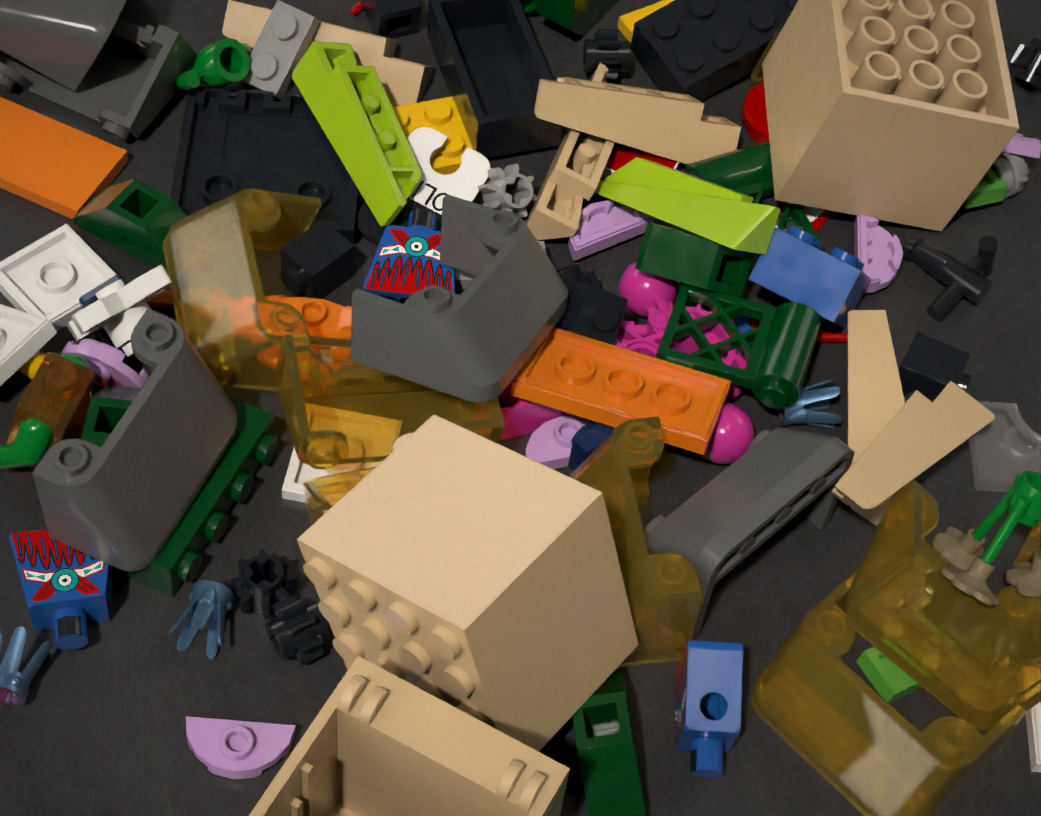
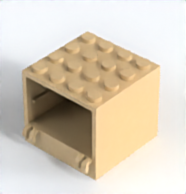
M798 0L762 63L774 194L777 201L857 216L866 215L878 220L942 232L1020 129L996 0Z
M433 414L413 434L408 433L396 439L392 447L393 452L297 538L298 545L306 562L303 565V569L316 588L320 598L318 603L319 610L330 624L335 637L332 641L333 646L343 658L347 670L356 657L360 656L539 752L639 645L603 492Z
M357 656L249 816H560L570 768L372 662Z

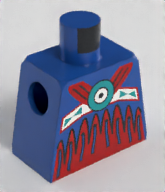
M416 209L410 212L407 227L390 225L385 228L365 279L363 291L402 304L413 293L427 286H440L455 293L454 268L440 264L441 231H435L437 216L433 212Z
M47 529L9 534L10 544L34 630H54L55 646L61 650H77L88 644L87 625L105 623L111 618L116 567L49 537Z
M688 640L674 671V746L676 750L690 752V775L702 779L722 777L723 754L730 752L740 735L743 644Z

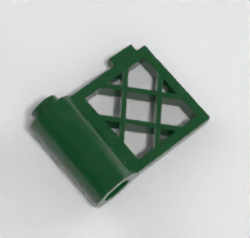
M769 141L689 163L684 169V173L754 197L753 200L756 204L759 203L760 198L774 194ZM783 202L786 209L783 215L779 214L776 222L778 229L782 230L784 228L789 230L792 225L820 241L801 205Z
M682 283L657 350L656 358L731 381V384L749 388L762 404L770 408L788 407L795 404L799 399L821 328V318L814 309L802 303L788 302L776 308L733 295ZM687 301L696 302L708 306L713 314L693 320L685 306ZM746 316L761 322L759 327L741 334L731 319ZM721 324L730 338L711 345L702 331ZM689 335L692 336L700 350L690 354L670 349L672 342ZM738 348L747 361L745 370L724 364L719 355Z

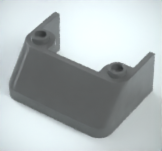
M447 194L442 201L440 264L477 276L460 295L440 286H427L413 293L404 304L357 288L352 293L351 360L467 401L487 402L497 398L565 314L567 310L568 288L524 220L510 211L496 210Z
M781 427L772 432L768 429L763 430L753 439L745 454L667 517L658 515L646 526L641 535L644 543L641 548L632 588L688 640H695L699 636L714 584L799 512L821 531L828 525L838 499L831 492L837 482L850 468L855 452L838 437Z

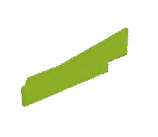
M313 41L293 70L292 79L379 225L388 226L407 203L406 200L420 180L422 171L375 67L357 65L350 43Z
M638 157L602 181H599L594 192L726 247L763 255L767 253L781 210L774 206L752 203L754 197Z

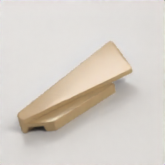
M228 0L222 33L226 37L235 39L242 44L246 43L254 48L273 9ZM320 21L307 47L308 49L313 41L350 43L357 65L375 67L392 107L421 102L435 68L394 58L397 40L322 21Z
M599 63L590 80L607 83L605 79L609 70L606 65ZM567 128L538 192V198L534 201L525 221L537 241L574 236L579 227L583 198L589 201L595 192L615 142Z
M558 77L557 81L540 79L534 113L539 119L684 164L736 150L741 131L739 125L725 117L702 115L704 103L688 94L570 77Z
M851 310L848 312V447L855 452L851 467L905 404L886 310ZM908 484L875 508L863 509L853 501L849 505L855 512L884 532H896L907 506L904 490L907 489Z
M952 381L948 383L933 402L916 390L841 477L831 493L847 506L853 501L863 509L875 508L995 419V415Z

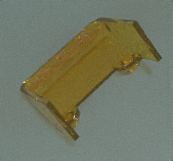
M248 188L175 222L170 227L163 241V250L168 276L172 281L170 288L176 320L221 386L327 396L350 360L351 340L309 336L306 321L295 307L284 302L265 300L254 249L280 252L282 247L309 229L322 206L320 198Z
M861 566L804 616L756 679L751 693V704L756 714L864 816H934L1003 749L1026 710L1020 704H1017L984 736L965 720L953 716L940 717L934 720L922 732L913 726L840 659L850 650L856 635L854 623L849 616L853 613L869 575V572Z

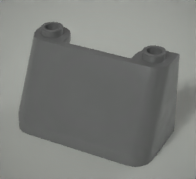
M0 0V50L75 92L110 35L126 0Z
M118 17L105 44L75 92L1 50L0 88L12 92L14 87H18L102 124V131L115 139L126 142L129 136L136 139L139 138L180 90L176 86L177 77L184 72L192 70L197 54L183 36L173 29L159 24L157 29L148 24L146 28H142Z
M149 308L133 329L131 347L136 358L150 366L151 375L102 447L77 438L62 440L54 444L46 452L32 472L49 537L111 566L129 572L140 571L155 561L238 430L237 411L234 404L180 324L172 318Z

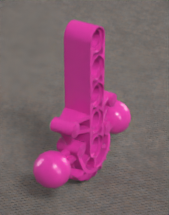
M635 262L628 265L621 276L618 285L621 297L628 299L626 308L631 313L647 317L648 322L647 325H635L634 321H623L622 318L614 345L656 358L657 350L674 307L673 302L677 297V282L635 269ZM699 303L695 307L685 306L693 320L713 314L711 311L704 310L702 304ZM721 324L702 331L711 345L730 338ZM691 335L672 342L670 348L687 354L700 350ZM738 348L719 355L724 364L745 370L747 361ZM514 378L497 398L482 402L481 425L483 430L491 437L501 440L533 433L544 422L560 416H576L510 395ZM731 384L727 399L736 400L737 396L741 393L742 386ZM731 403L724 404L705 454L702 455L704 459L717 464H730L747 452L750 443L755 437L752 419L741 407Z

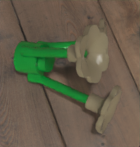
M1025 471L1021 475H1017L1009 491L976 529H969L964 535L957 528L948 527L943 533L936 534L932 540L934 548L940 553L939 560L943 565L940 570L941 574L950 579L952 584L958 589L973 595L976 599L987 605H998L1002 600L999 595L989 588L986 581L995 568L993 564L994 559L1017 523L1020 522L1033 527L1037 526L1039 521H1041L1040 473ZM1008 510V517L984 553L983 544L986 541L984 536ZM1041 547L1040 551L1034 553L1032 563H1017L1014 569H1009L1006 572V581L1016 586L1017 591L1024 596H1041Z

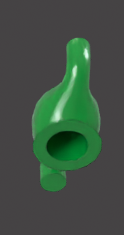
M231 38L221 39L209 44L197 54L192 70L184 72L177 77L176 86L181 90H191L202 83L209 87L218 88L241 81L247 76L250 69L249 56L252 48L246 43L241 44Z

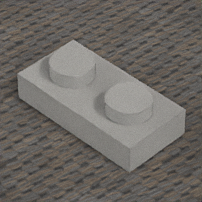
M277 0L249 56L250 69L248 74L241 81L258 90L274 92V97L282 100V93L286 92L292 80V72L303 57L320 21L306 12Z

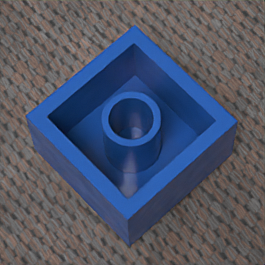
M791 225L788 233L775 227L766 255H760L748 279L792 302L810 306L819 316L845 328L848 323V312L855 310L871 280L869 276L861 271L865 264L860 262V259L836 247H833L830 254L820 250L823 243L797 227Z

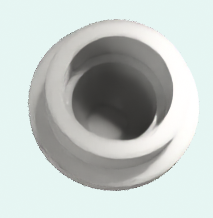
M1001 153L990 167L1008 186L1005 197L1014 196L1028 182L1029 170L1023 158Z

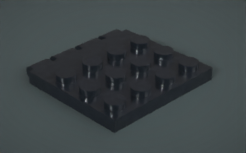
M198 86L196 96L187 95L170 197L176 201L201 233L295 239L323 219L347 240L354 243L359 190L302 94L283 92L282 100L279 102L274 101V92L238 89L237 98H230V89Z

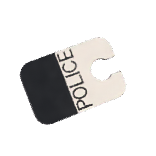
M421 127L414 130L407 140L422 171V176L408 196L407 203L390 225L407 227L410 212L416 209H424L433 212L437 216L435 231H441L443 198L448 194L475 202L481 192L477 188L479 185L487 183L489 179L487 170L491 168L485 156L467 147L461 156L460 168L456 172L448 175L437 173L432 169L430 160L436 153L442 151L448 141V136L435 129ZM365 201L356 216V229L365 239L379 245L387 226L379 225Z

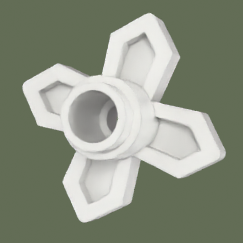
M162 264L134 279L126 286L121 279L117 280L95 294L98 298L96 302L73 314L71 317L72 321L67 324V327L77 342L104 328L116 349L122 347L127 357L134 354L131 347L133 329L148 308L151 309L147 302L161 295L165 291L164 288L169 286L172 281Z

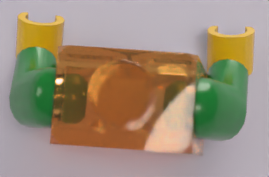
M39 349L18 369L19 372L32 381L16 408L6 444L0 445V470L27 466L35 469L46 452L54 444L71 438L92 397L96 374L91 370V365L87 359L76 354L54 352L45 354Z

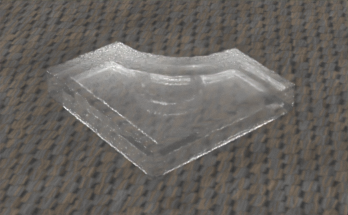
M978 401L995 415V419L969 438L975 490L1008 492L1017 475H1021L1025 471L1041 474V436L1035 433L1022 419L1017 404Z

